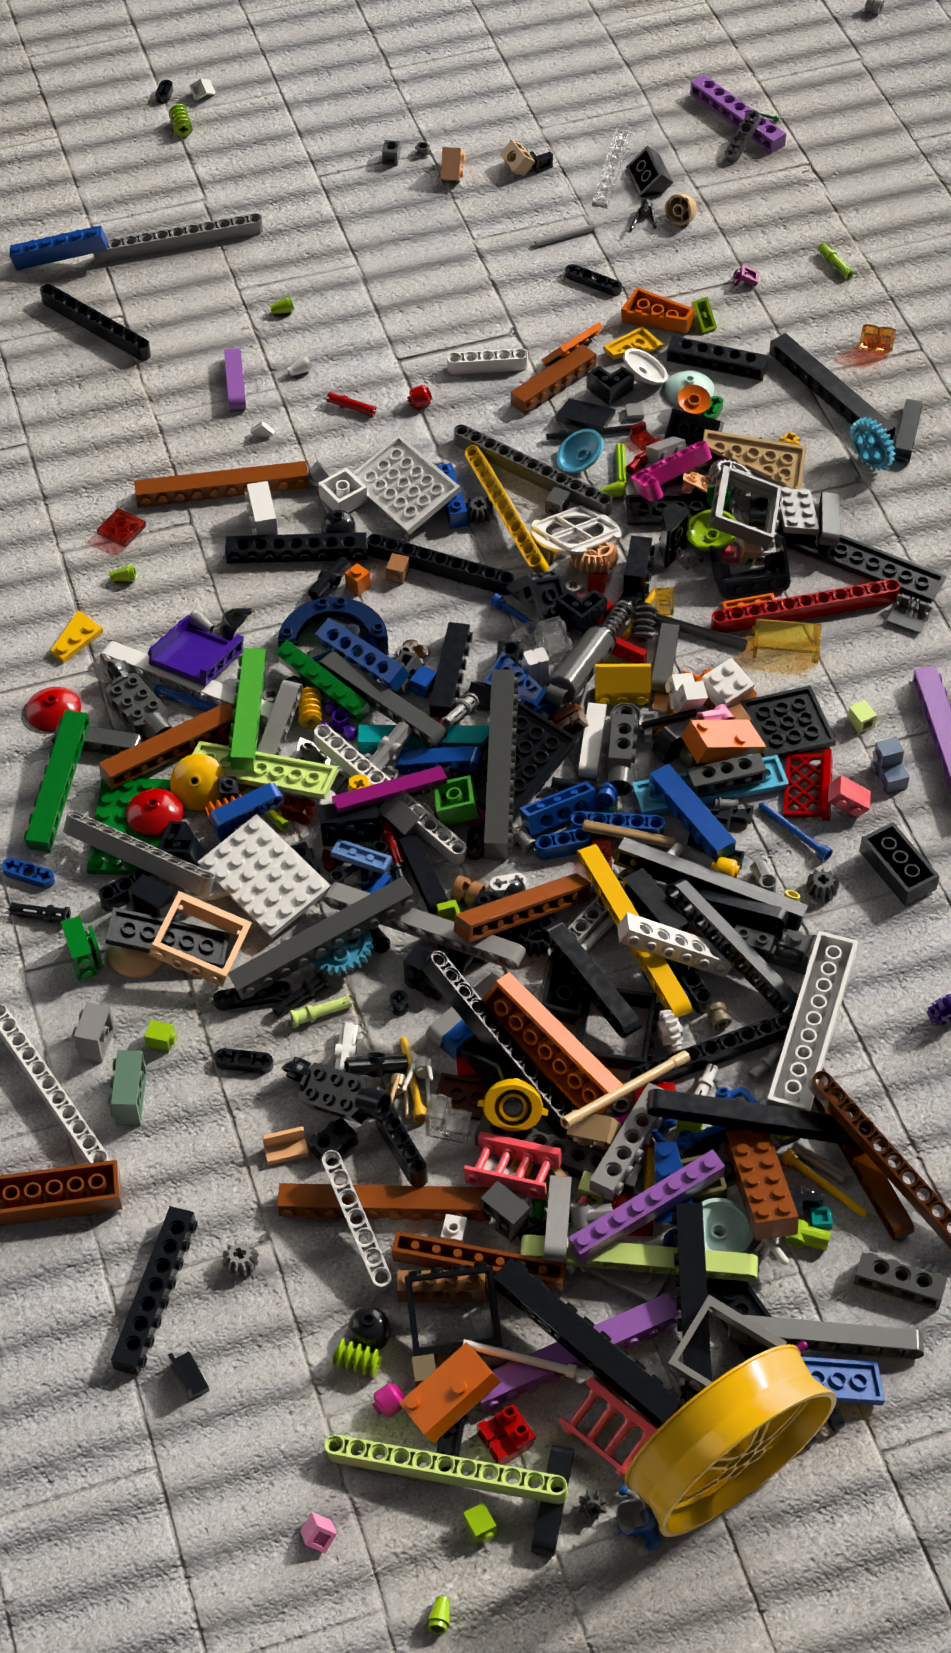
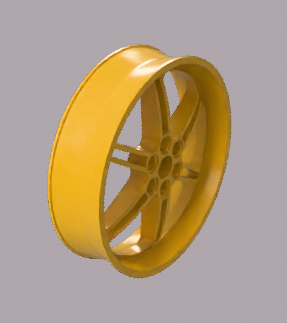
M781 1345L766 1350L719 1377L675 1412L636 1454L626 1471L625 1485L650 1506L659 1524V1530L664 1536L674 1537L690 1532L720 1516L757 1490L789 1463L811 1441L828 1420L836 1405L837 1397L833 1391L828 1390L813 1378L801 1357L800 1350L795 1345Z

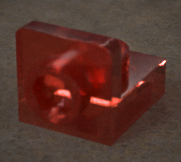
M644 421L634 424L630 428V440L641 451L645 450L646 446L656 440L645 430L646 423Z
M603 571L602 573L595 572V574L591 572L588 575L587 592L595 589L600 594H604L606 583L611 580L612 572Z

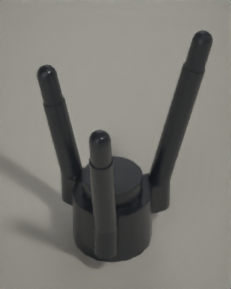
M648 199L643 200L629 231L633 230L640 214L643 216L651 215L653 227H657L653 203Z

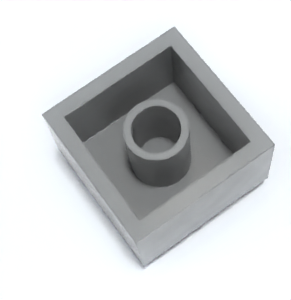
M86 1002L85 1008L81 1009L78 1026L74 1027L72 1033L79 1058L103 1062L115 1030L110 1006Z

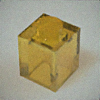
M673 587L655 588L654 606L658 609L655 613L674 615L675 600Z

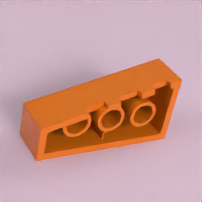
M636 287L621 308L622 323L688 333L695 322L693 308Z

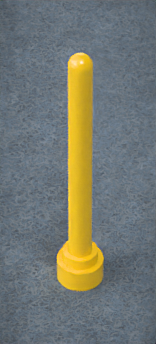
M401 1037L399 1041L402 1053L407 1055L408 1069L406 1073L408 1075L410 1064L413 1062L408 1040L406 1037ZM414 1072L409 1082L414 1104L411 1114L415 1123H423L429 1119L428 1109L422 1105Z
M788 1148L780 1159L781 1163L785 1166L797 1168L861 1217L868 1215V1211L801 1162L794 1150Z

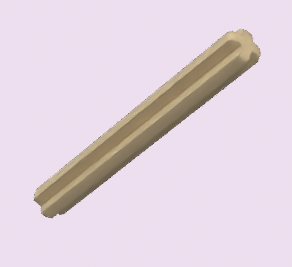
M584 820L582 824V830L585 832L621 839L626 837L637 842L671 848L676 843V838L590 820Z

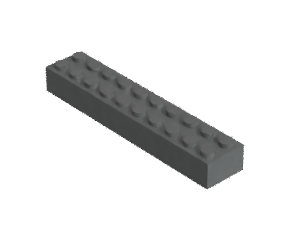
M492 669L484 834L485 859H508V852H512L519 688L518 677H515V670Z

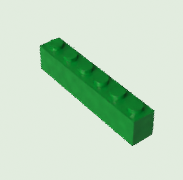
M288 640L275 652L281 664L298 677H301L311 687L319 689L321 695L330 702L336 703L339 709L346 710L348 716L358 724L371 712L366 700Z

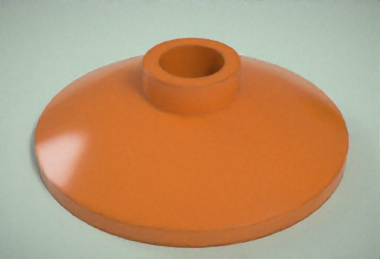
M687 385L679 391L677 401L683 411L698 415L708 410L711 404V397L705 388L699 385Z

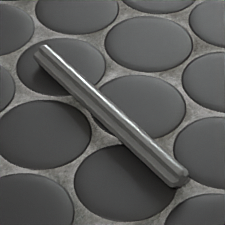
M653 613L657 617L656 619H651L657 625L662 623L680 625L681 632L745 650L748 641L746 639L672 617Z

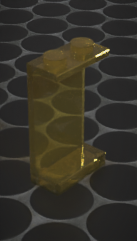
M756 619L755 626L751 628V636L754 639L750 641V650H753V658L757 656V649L811 653V663H818L822 624Z

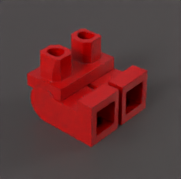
M515 1404L495 1414L494 1418L488 1421L483 1420L477 1424V1435L487 1450L489 1449V1453L496 1464L506 1465L528 1451L534 1445L533 1440L536 1439L535 1434Z

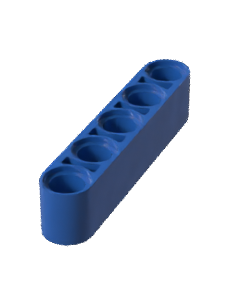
M476 746L401 750L394 768L398 769L401 775H409L438 766L442 768L450 766L453 773L473 772L478 770L483 752Z
M577 811L571 815L570 830L582 828L584 820H590L664 835L665 821L658 815ZM590 833V837L616 838L601 834Z

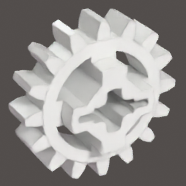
M672 1010L660 1011L659 1022H657L659 1039H661L663 1046H666L669 1054L682 1050L681 1045L682 1041H684L682 1025H680L678 1018H675Z

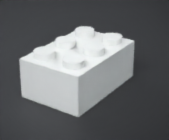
M268 481L247 484L248 492H245L246 502H249V504H246L247 513L251 515L249 516L250 527H254L252 535H278L276 515Z

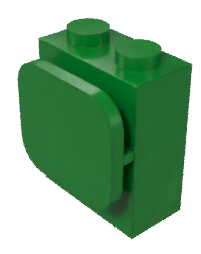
M80 916L61 921L78 981L96 976V962H98L99 968L104 967L92 925L88 926V934L84 929Z

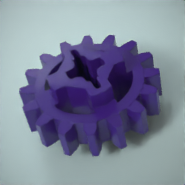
M951 994L939 998L932 1003V1006L928 1007L926 1012L931 1023L936 1025L941 1022L942 1025L951 1024Z

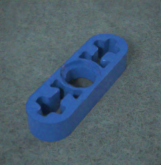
M8 858L2 863V870L6 877L44 889L50 888L55 884L54 873L50 869L15 858ZM27 870L34 872L31 876L23 875Z

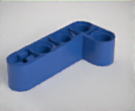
M268 783L213 810L209 815V820L217 837L222 842L226 836L235 832V828L245 824L256 814L261 816L279 807L284 802V797L275 783Z

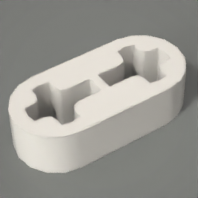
M521 873L496 876L490 881V891L503 896L508 885L517 879H521L526 887V877Z

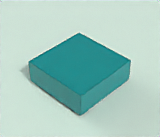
M830 1206L809 1207L811 1227L818 1229L833 1228Z

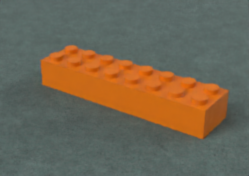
M510 972L498 979L482 999L538 1069L578 1109L623 1085ZM615 1102L593 1114L605 1115Z

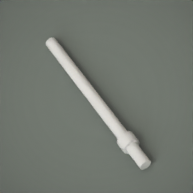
M466 1339L463 1341V1345L467 1342L476 1352L563 1373L565 1377L573 1379L578 1377L588 1380L594 1376V1372L577 1368V1365L568 1363V1365Z

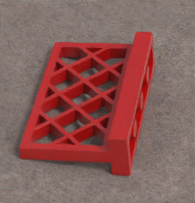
M832 749L824 750V754L787 755L786 778L789 785L785 788L784 818L822 817L823 821L831 820V804L828 803L829 784L832 782ZM813 760H820V764L816 767L809 763ZM791 761H800L801 764L795 768L791 765ZM806 766L811 771L804 775L800 770ZM814 773L820 777L815 782L809 779ZM797 774L801 778L794 783L790 778ZM804 781L810 785L805 790L799 787ZM794 789L800 792L795 797L789 794ZM812 789H816L819 792L814 797L808 794ZM803 796L809 799L804 805L798 801ZM814 803L818 807V811H810L807 808ZM793 804L799 807L796 811H788V808Z

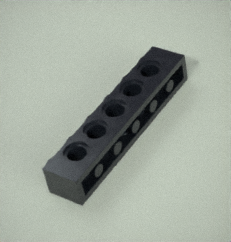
M672 336L667 348L668 362L763 381L768 368L769 355Z

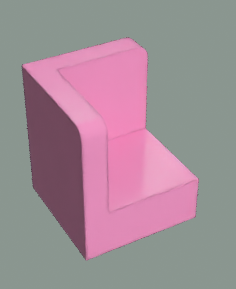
M311 1512L300 1531L305 1545L323 1553H326L337 1535L332 1521L314 1512Z

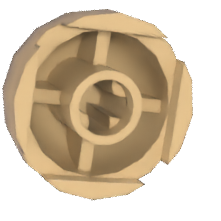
M685 193L672 195L665 203L666 217L673 221L672 224L676 226L688 224L697 213L695 200Z

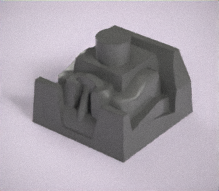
M785 926L784 930L779 934L776 945L772 949L768 963L805 975L817 935L807 936L804 932L789 930Z

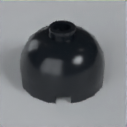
M333 510L323 518L321 532L356 533L354 518L344 510Z
M363 1307L355 1311L350 1317L347 1330L349 1341H353V1347L356 1348L358 1344H362L364 1352L366 1347L369 1346L371 1353L375 1349L379 1351L386 1346L387 1341L391 1337V1325L385 1312L375 1307Z

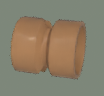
M459 875L452 886L450 898L456 899L458 902L465 901L466 905L470 906L480 891L486 890V885L477 881L471 882L469 878Z

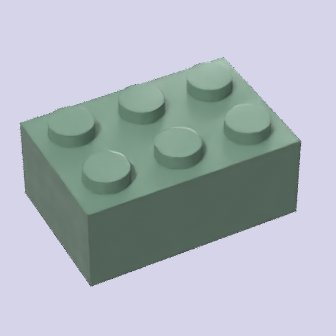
M117 1050V1058H113L112 1064L115 1074L110 1079V1087L113 1090L112 1094L108 1096L111 1117H114L116 1125L141 1126L147 1076L143 1052Z

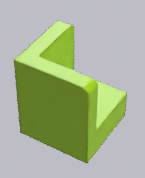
M456 899L437 904V916L454 922L455 914L460 913Z

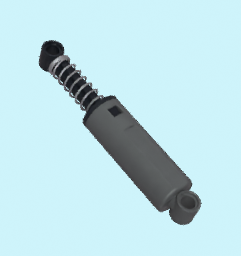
M623 592L619 601L604 621L601 622V625H592L588 628L549 677L544 701L562 708L565 703L575 700L585 684L595 674V664H603L614 650L616 634L619 633L629 618L635 614V603L641 602L640 597Z

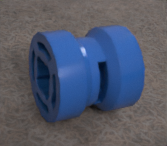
M611 782L602 783L596 795V803L602 808L612 807L618 794L617 786Z

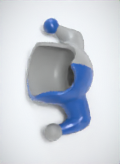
M622 1485L618 1489L621 1496L627 1495L631 1499L619 1502L616 1511L617 1525L624 1536H642L648 1542L645 1547L638 1549V1555L645 1557L647 1553L661 1545V1537L655 1527L657 1520L650 1506L634 1491Z

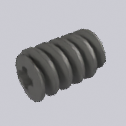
M636 602L630 639L635 642L644 643L648 639H653V635L649 633L654 632V628L650 626H654L655 621L651 619H656L657 616L653 613L657 612L658 609L646 602Z

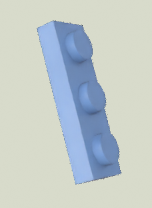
M338 839L331 851V857L380 874L386 873L392 862V856L342 839Z

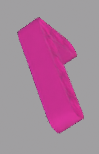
M697 442L633 474L631 479L637 494L650 502L661 499L664 496L660 487L661 484L712 458L707 442Z

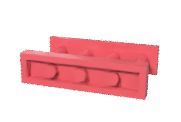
M481 1131L478 1136L481 1154L475 1167L464 1166L465 1183L491 1188L499 1181L501 1184L508 1185L515 1194L546 1200L547 1189L544 1180L550 1167L560 1169L562 1164L561 1148ZM490 1154L501 1156L495 1172L483 1169ZM510 1158L521 1160L515 1176L503 1174ZM530 1163L541 1165L535 1180L523 1178Z
M590 1377L585 1383L590 1387L588 1391L590 1394L570 1421L561 1417L559 1422L564 1425L562 1429L572 1437L574 1434L614 1465L616 1467L614 1471L625 1479L630 1463L659 1428L596 1378ZM602 1397L608 1402L606 1404L607 1408L588 1435H586L577 1426L594 1402ZM620 1411L625 1415V1422L604 1449L595 1442V1439L613 1414H617ZM637 1425L643 1430L641 1433L642 1437L624 1462L621 1463L612 1454L632 1427L635 1428Z

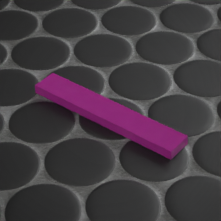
M438 766L332 796V802L339 814L448 783L447 776L442 767Z

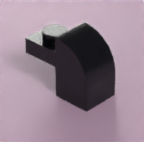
M801 1185L789 1188L799 1216L798 1219L803 1220V1210H809V1207H822L823 1193H816L815 1191L801 1193Z

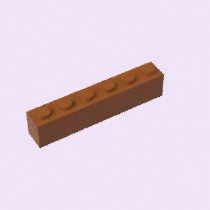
M582 344L511 391V405L523 414L533 410L536 406L545 402L548 398L557 394L590 370H593L596 367L597 354Z

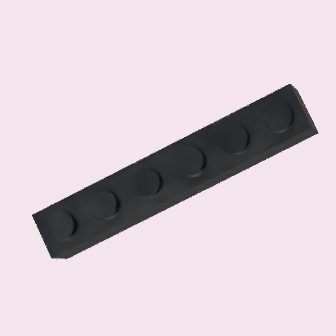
M448 622L429 704L430 717L444 718L456 707V698H460L461 687H459V684H463L464 673L462 671L466 670L467 666L465 657H469L470 646L468 644L472 643L473 640L470 624Z

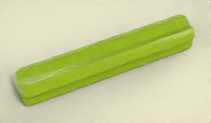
M618 443L615 445L617 481L626 483L625 445Z

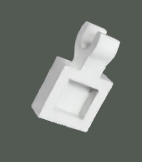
M641 711L639 730H645V743H652V730H656L658 726L642 729L641 722L658 718V712Z

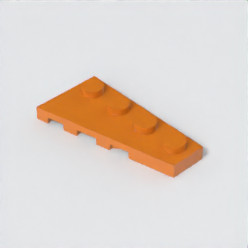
M598 322L541 359L542 363L546 365L558 356L562 358L570 353L569 349L572 352L578 348V343L582 345L589 341L588 337L594 338L599 334L598 330L603 328L602 324Z

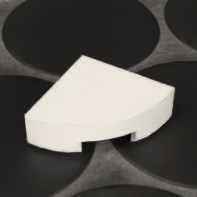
M262 421L251 428L250 433L257 437H270L274 435L275 430Z

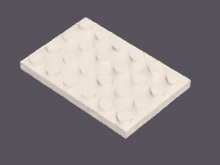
M400 435L395 437L353 473L367 487V498L409 535L462 491L457 483Z
M257 814L198 861L199 866L215 875L214 881L272 939L325 896L331 887Z

